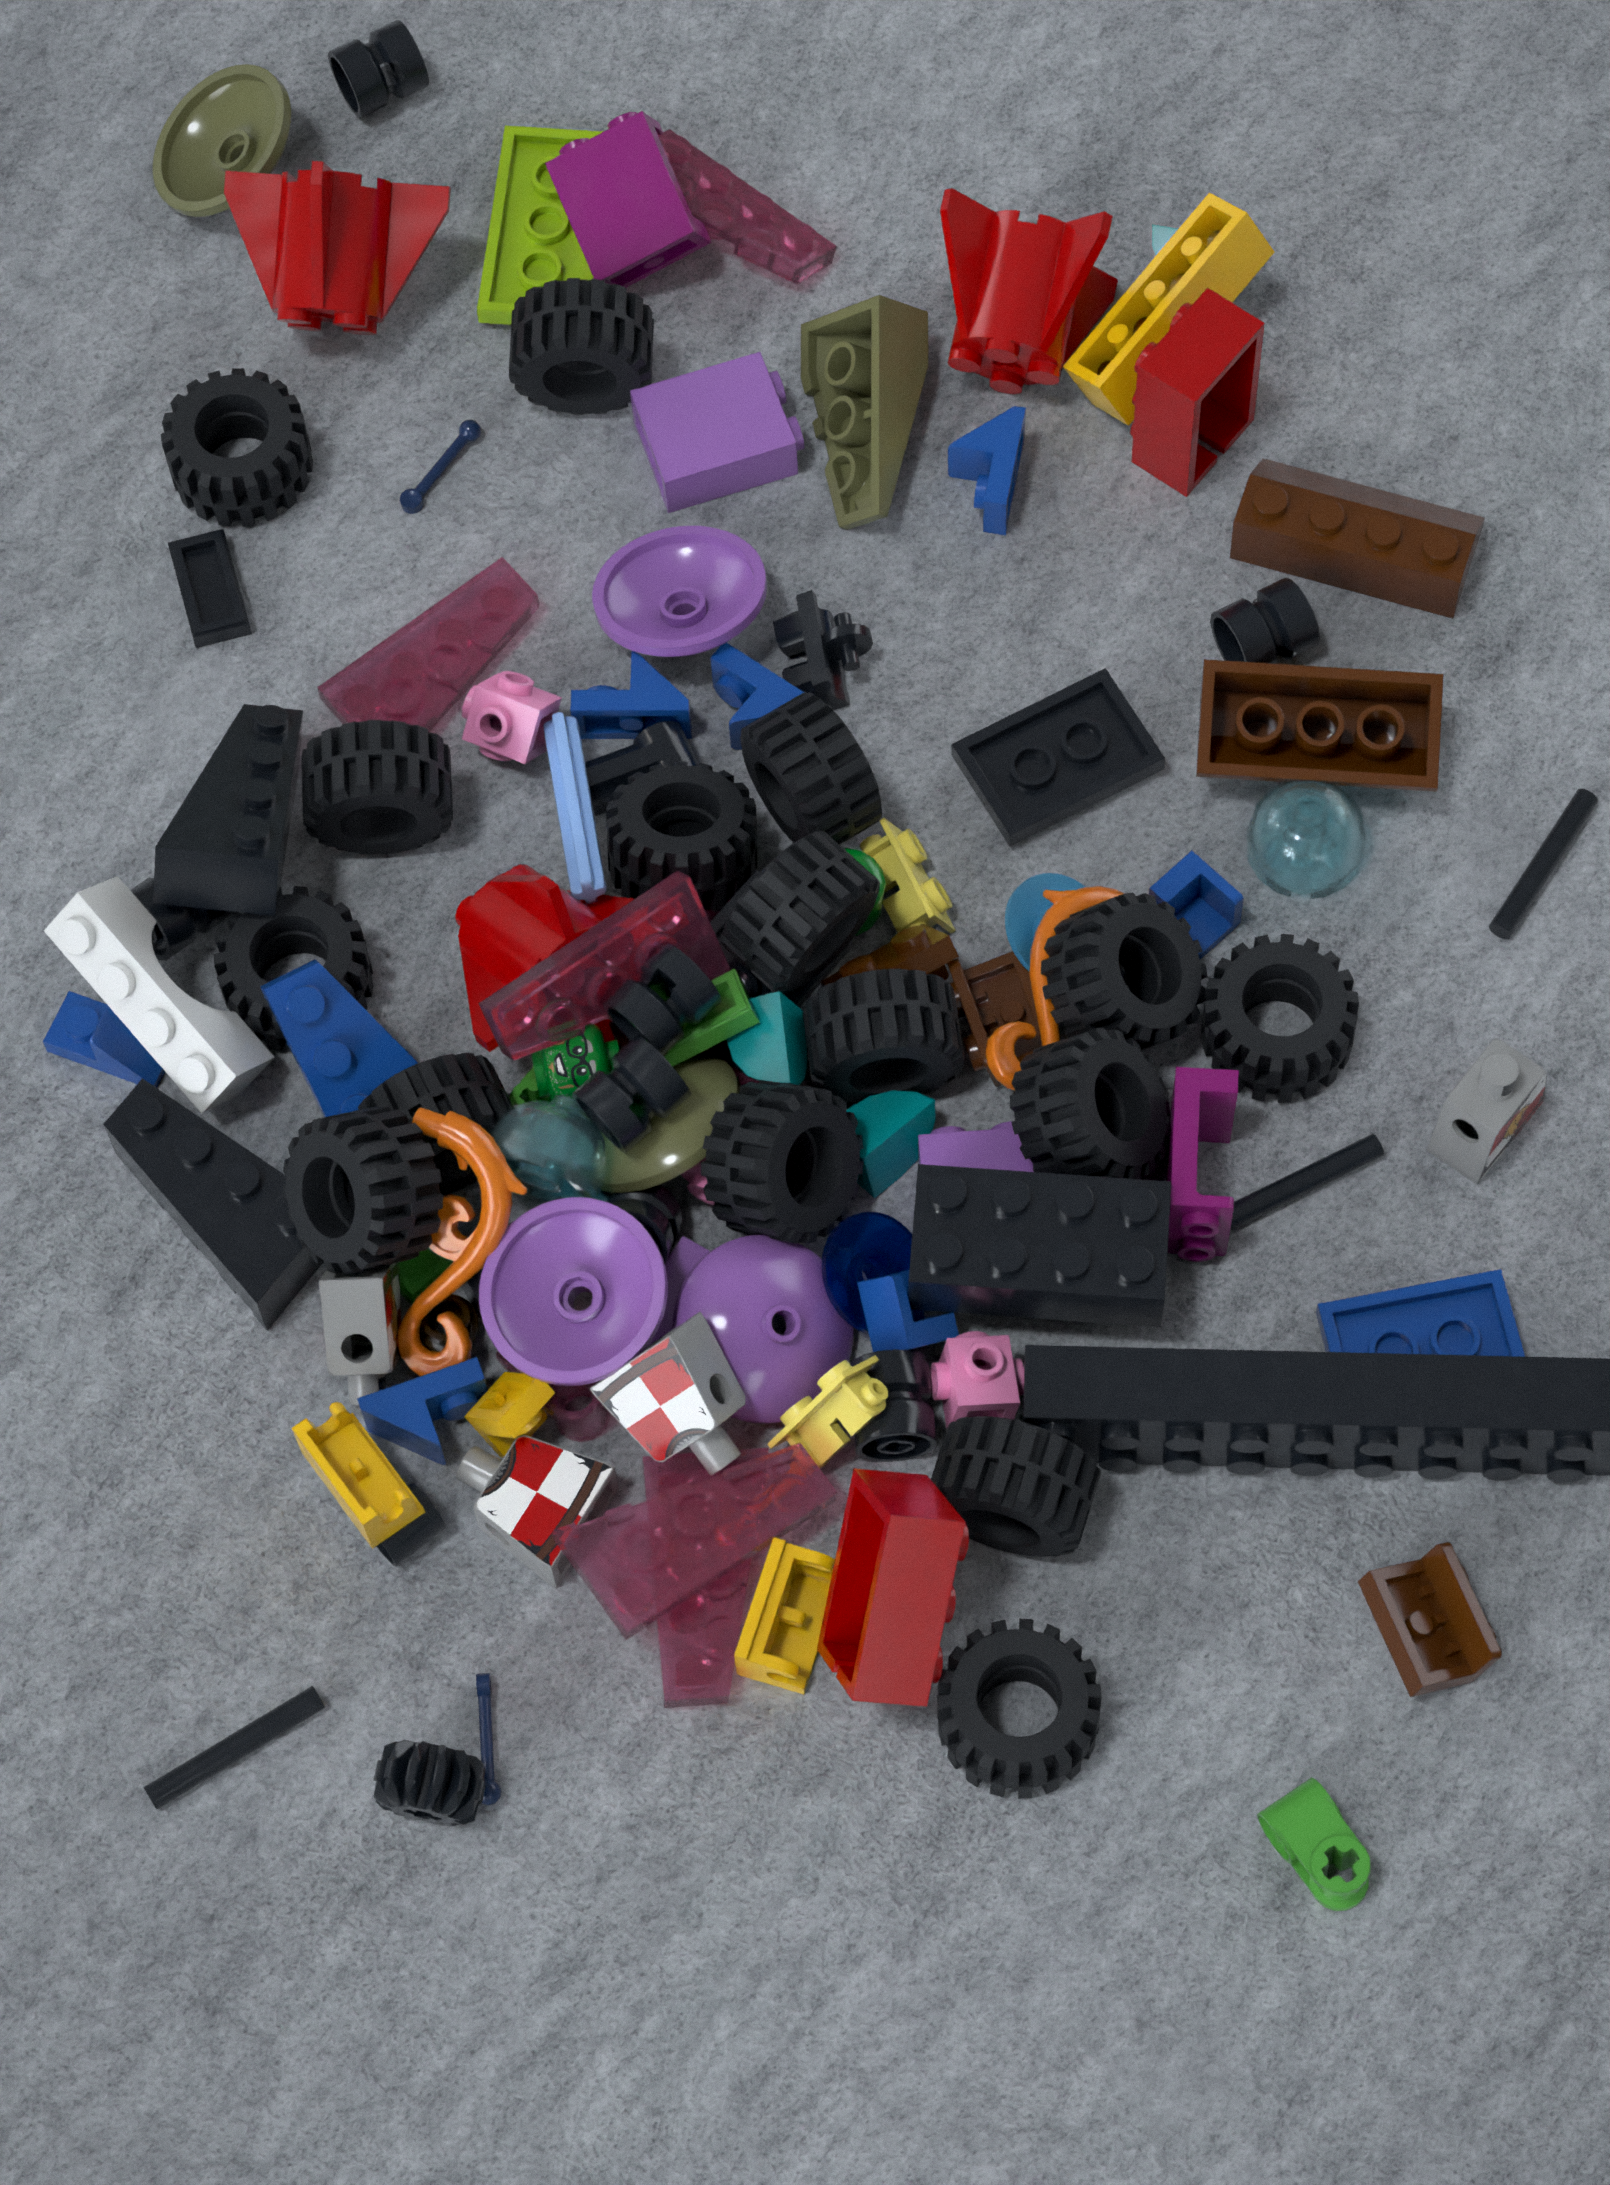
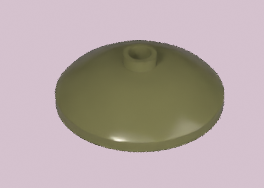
M250 64L235 65L208 76L183 97L163 126L153 156L154 184L160 197L169 206L187 216L205 217L230 209L224 195L225 171L272 174L285 150L291 123L290 98L281 81L260 66Z
M699 1053L673 1066L690 1089L691 1096L666 1119L654 1116L651 1119L652 1131L627 1154L614 1146L583 1112L573 1135L571 1156L574 1166L584 1181L592 1187L606 1192H634L669 1181L699 1163L706 1157L707 1149H702L705 1135L710 1136L713 1127L710 1122L715 1112H723V1101L731 1093L739 1094L741 1083L730 1065L717 1056Z

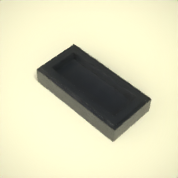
M224 529L168 542L195 647L199 648L252 634Z

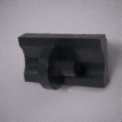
M812 590L796 595L798 611L773 621V626L780 650L787 657L806 651L807 661L784 668L782 677L801 691L810 692L819 699L823 698L833 710L848 706L850 704L843 670L855 671L860 668L859 657L866 654L873 645L871 631L865 625L852 624L851 614L843 612L833 617L829 610L820 609L816 594Z

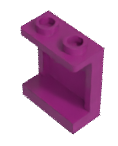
M643 111L639 113L628 112L617 116L608 123V130L591 139L580 138L567 143L559 150V156L545 163L594 279L603 280L607 284H618L625 288L712 243L704 223L692 216L659 139V136L663 134L659 122Z
M1176 1067L1170 1110L1171 1116L1169 1118L1171 1131L1168 1143L1167 1181L1171 1182L1167 1253L1178 1254L1180 1258L1187 1261L1203 1262L1211 1260L1215 1256H1225L1227 1254L1234 1211V1198L1229 1196L1201 1195L1197 1192L1198 1142L1230 1144L1238 1095L1239 1070Z

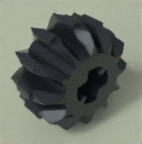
M405 1739L400 1742L395 1741L384 1746L381 1760L377 1761L373 1781H376L373 1797L383 1810L393 1811L395 1815L410 1817L415 1821H427L436 1825L438 1823L452 1826L464 1825L475 1821L478 1806L482 1805L486 1787L484 1785L486 1769L476 1756L467 1755L464 1750H455L445 1745H435L425 1741L413 1742Z

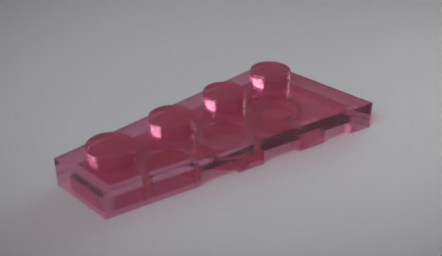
M501 557L318 686L320 699L342 724L367 720H395L406 722V724L419 725L427 728L428 732H431L540 607L538 595L510 564Z

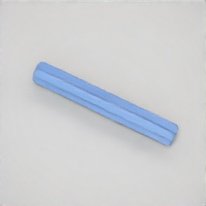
M557 712L552 714V720L544 723L543 730L570 892L578 900H585L587 904H593L597 902L598 896L605 894L607 886L579 725L574 716L564 717L563 712Z

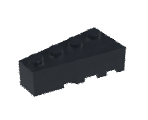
M244 704L155 846L153 903L269 916L276 915L300 767L303 710L286 709L276 705L258 706Z
M142 1078L103 1124L115 1154L162 1209H165L181 1227L184 1235L197 1249H200L218 1270L221 1278L235 1294L237 1293L252 1310L253 1315L268 1331L322 1265H318L310 1257L308 1247H302L296 1237V1227L290 1223L287 1214L289 1210L288 1202L284 1198L283 1184H286V1176Z

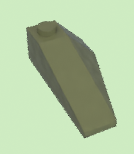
M882 295L874 296L801 324V382L804 393L812 396L814 399L818 418L812 424L816 438L825 441L829 457L825 467V475L839 528L846 530L888 516L928 369V312Z

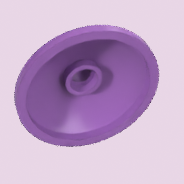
M678 526L643 535L615 552L605 562L596 576L592 591V602L600 627L608 637L619 645L638 653L656 657H685L717 648L747 628L759 614L767 594V578L760 556L742 538L730 532L712 527Z
M584 1197L562 1198L543 1203L530 1209L507 1227L498 1247L486 1258L479 1285V1305L482 1321L489 1338L500 1354L522 1373L542 1382L564 1386L584 1385L604 1380L614 1375L622 1366L644 1352L659 1329L664 1316L668 1295L667 1273L663 1257L654 1239L644 1226L625 1210L613 1204ZM580 1293H592V1303L587 1309L582 1311L574 1309V1300Z
M750 1235L728 1241L705 1254L694 1265L678 1292L673 1312L672 1330L698 1312H701L745 1394V1405L730 1416L732 1418L759 1424L782 1422L780 1417L790 1407L806 1396L814 1399L822 1392L817 1382L825 1373L844 1360L849 1362L853 1345V1320L846 1293L830 1267L817 1254L799 1243L794 1244L772 1239L768 1235ZM775 1313L780 1314L786 1321V1331L783 1335L777 1334L772 1327V1318Z

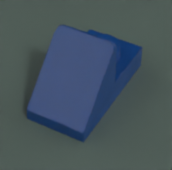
M1014 406L955 440L948 447V475L952 478L977 481L974 508L983 509V532L1006 535L1025 441V407Z
M727 642L721 645L710 657L712 682L716 693L730 706L739 708L729 721L730 745L734 750H742L740 739L742 728L804 693Z
M635 651L631 652L630 690H618L606 685L593 686L587 690H571L570 712L571 716H574L578 721L581 739H635L647 727L663 721L680 723L687 739H692L689 700Z
M68 991L43 1040L47 1052L138 1084L143 1078L157 1088L165 1071L112 1009L105 1003Z
M475 1357L357 1398L368 1432L438 1464L445 1465L446 1461L433 1421L441 1418L448 1421L465 1418L464 1416L488 1389L478 1358Z

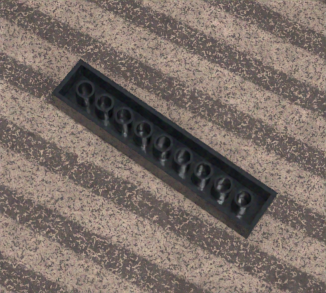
M1025 1345L1023 1422L1049 1430L1069 1440L1092 1457L1096 1463H1099L1102 1469L1117 1472L1129 1471L1136 1468L1137 1464L1163 1465L1165 1470L1174 1473L1195 1472L1201 1466H1226L1229 1472L1242 1475L1257 1474L1264 1471L1265 1467L1290 1468L1292 1473L1301 1476H1318L1327 1473L1329 1469L1354 1470L1355 1474L1369 1478L1385 1477L1392 1474L1393 1471H1418L1420 1476L1428 1479H1446L1455 1476L1457 1472L1482 1473L1483 1477L1495 1481L1513 1480L1520 1477L1521 1474H1547V1478L1552 1481L1575 1482L1582 1480L1586 1475L1610 1476V1359Z

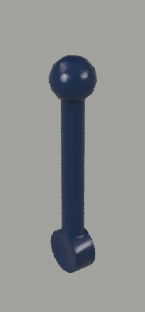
M469 419L462 422L459 427V436L416 488L407 489L401 493L400 504L406 513L415 514L423 508L424 501L422 497L464 446L468 442L476 441L480 437L481 427L475 420Z
M490 1673L476 1674L481 1762L486 1769L484 1776V1785L486 1787L482 1804L493 1805L500 1799L502 1791L500 1785L495 1782L491 1677Z

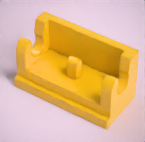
M334 1402L329 1407L332 1416L324 1424L315 1427L313 1422L305 1418L292 1427V1431L304 1457L373 1549L424 1514L425 1510L353 1413L350 1414L341 1402Z
M773 1537L734 1654L737 1675L805 1694L818 1654L817 1645L835 1562L834 1558Z

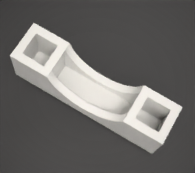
M118 876L77 892L47 926L44 932L201 1114L240 1095L275 1058L236 1012L214 1009L198 1002L181 990L169 978L158 962L152 946V931L157 921Z

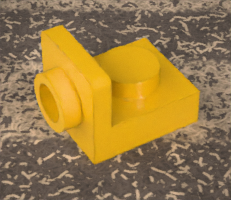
M504 1372L464 1417L499 1457L504 1458L518 1436L527 1435L531 1437L545 1422L547 1414L542 1407L555 1392L546 1382L532 1378L524 1373Z

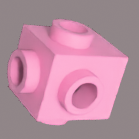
M511 671L497 673L485 681L474 685L469 690L462 707V717L467 719L462 740L480 746L479 751L491 759L499 761L515 760L522 764H527L547 751L543 725L545 722L552 720V714L558 712L562 697L534 687V681L523 674Z
M971 1331L960 1334L955 1338H947L939 1362L932 1363L930 1369L932 1397L935 1401L942 1400L946 1428L951 1422H956L957 1419L964 1417L989 1416L1014 1420L1020 1405L1019 1396H1022L1024 1393V1367L1020 1358H1013L1009 1335L989 1336L985 1332Z

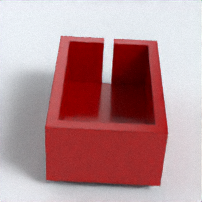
M1208 287L1193 304L1187 302L1179 308L1170 323L1167 334L1158 344L1150 342L1142 350L1134 366V371L1137 373L1136 391L1132 398V404L1135 405L1134 422L1130 430V435L1133 437L1132 463L1185 497L1193 491L1217 463L1218 458L1217 455L1199 445L1198 438L1222 454H1225L1254 421L1264 322Z
M853 1469L817 1645V1651L831 1671L837 1673L836 1678L852 1701L927 1707L931 1685L936 1684L941 1677L943 1654L940 1642L944 1623H949L955 1612L956 1593L953 1581L957 1562H962L967 1554L969 1532L965 1520L927 1475Z

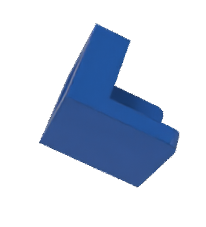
M1192 850L1149 888V895L1155 896L1157 904L1166 901L1175 908L1174 917L1177 920L1184 917L1191 926L1188 933L1193 941L1198 939L1203 951L1198 953L1199 959L1203 958L1241 923L1244 900L1242 894Z
M909 1270L857 1282L873 1352L893 1349L910 1350L945 1341L947 1338H955L959 1333L954 1312L925 1317L923 1310H912L910 1308L908 1290Z

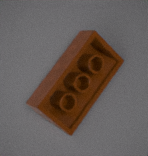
M1262 458L1249 475L1233 521L1230 558L1453 619L1485 517Z
M1204 659L1201 681L1196 777L1437 792L1444 674Z

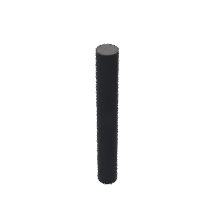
M1578 789L1489 924V929L1494 935L1502 939H1509L1598 803L1597 797L1592 792L1586 789Z
M1371 1134L1234 1201L1231 1230L1384 1156V1150L1376 1135Z
M311 1686L143 1788L157 1810L323 1710L325 1706L314 1687Z

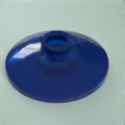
M861 1212L844 1219L830 1233L822 1254V1279L831 1304L849 1325L869 1334L857 1285V1282L864 1281L862 1271L868 1280L910 1269L912 1233L901 1222L889 1215L879 1212Z

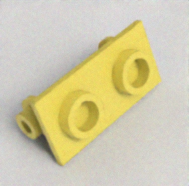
M886 818L879 820L886 836L881 837L878 834L869 836L860 843V848L864 853L873 857L882 868L886 882L885 892L896 885L900 888L898 892L883 900V905L897 934L909 927L920 924L929 927L938 924L949 933L956 931L946 912L953 907L952 902L941 883L935 877L928 878L921 862L927 859V854L917 836L909 828L901 831Z
M876 1355L853 1367L847 1360H844L825 1373L817 1382V1385L822 1390L820 1394L814 1399L806 1396L780 1417L785 1427L767 1444L770 1449L787 1441L794 1449L793 1457L799 1467L804 1470L823 1468L850 1441V1438L836 1422L837 1420L840 1421L852 1437L859 1433L886 1407L885 1399L888 1397L886 1386L880 1380L870 1378L866 1373L879 1361Z

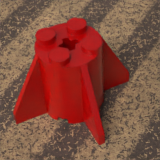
M312 161L311 170H298L297 179L288 171L282 172V175L225 171L224 195L272 311L278 314L277 321L288 323V328L305 331H321L322 322H333V325L343 327V332L376 335L377 323L384 321L447 216L450 207L451 188L449 186L394 183L377 177V189L361 186L362 174L333 171L323 161Z
M953 188L944 190L940 215L957 316L947 362L948 365L958 371L976 373L989 378V386L992 389L1006 394H1019L1022 392L1024 385L1058 384L1064 363L1114 301L1118 279L1093 266L1109 237L1113 216L1103 211L1069 222H1063L1054 217L1039 214L1037 224L1018 221L1020 211L1004 210L995 212Z
M526 864L514 866L511 870L488 881L474 895L462 900L455 914L456 923L460 926L458 934L472 1029L477 1043L491 1052L535 1022H539L548 1030L593 1023L601 1029L605 1042L615 1040L609 1025L612 1020L606 1013L603 1003L629 978L637 981L639 974L637 955L687 923L684 913L670 903L600 895L597 897L596 903L587 904L585 900H578L573 897L570 890H565L549 877L537 872Z

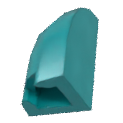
M780 991L751 998L750 1001L760 1023L726 1039L733 1061L748 1077L757 1081L764 1080L800 1085L805 1079L807 1069V1045L802 1010Z
M892 1090L871 1095L846 1110V1112L854 1113L858 1121L855 1132L858 1135H862L864 1148L860 1151V1161H864L863 1174L858 1175L857 1183L873 1198H876L902 1177L918 1160V1135L930 1134L936 1120L934 1099L918 1092Z

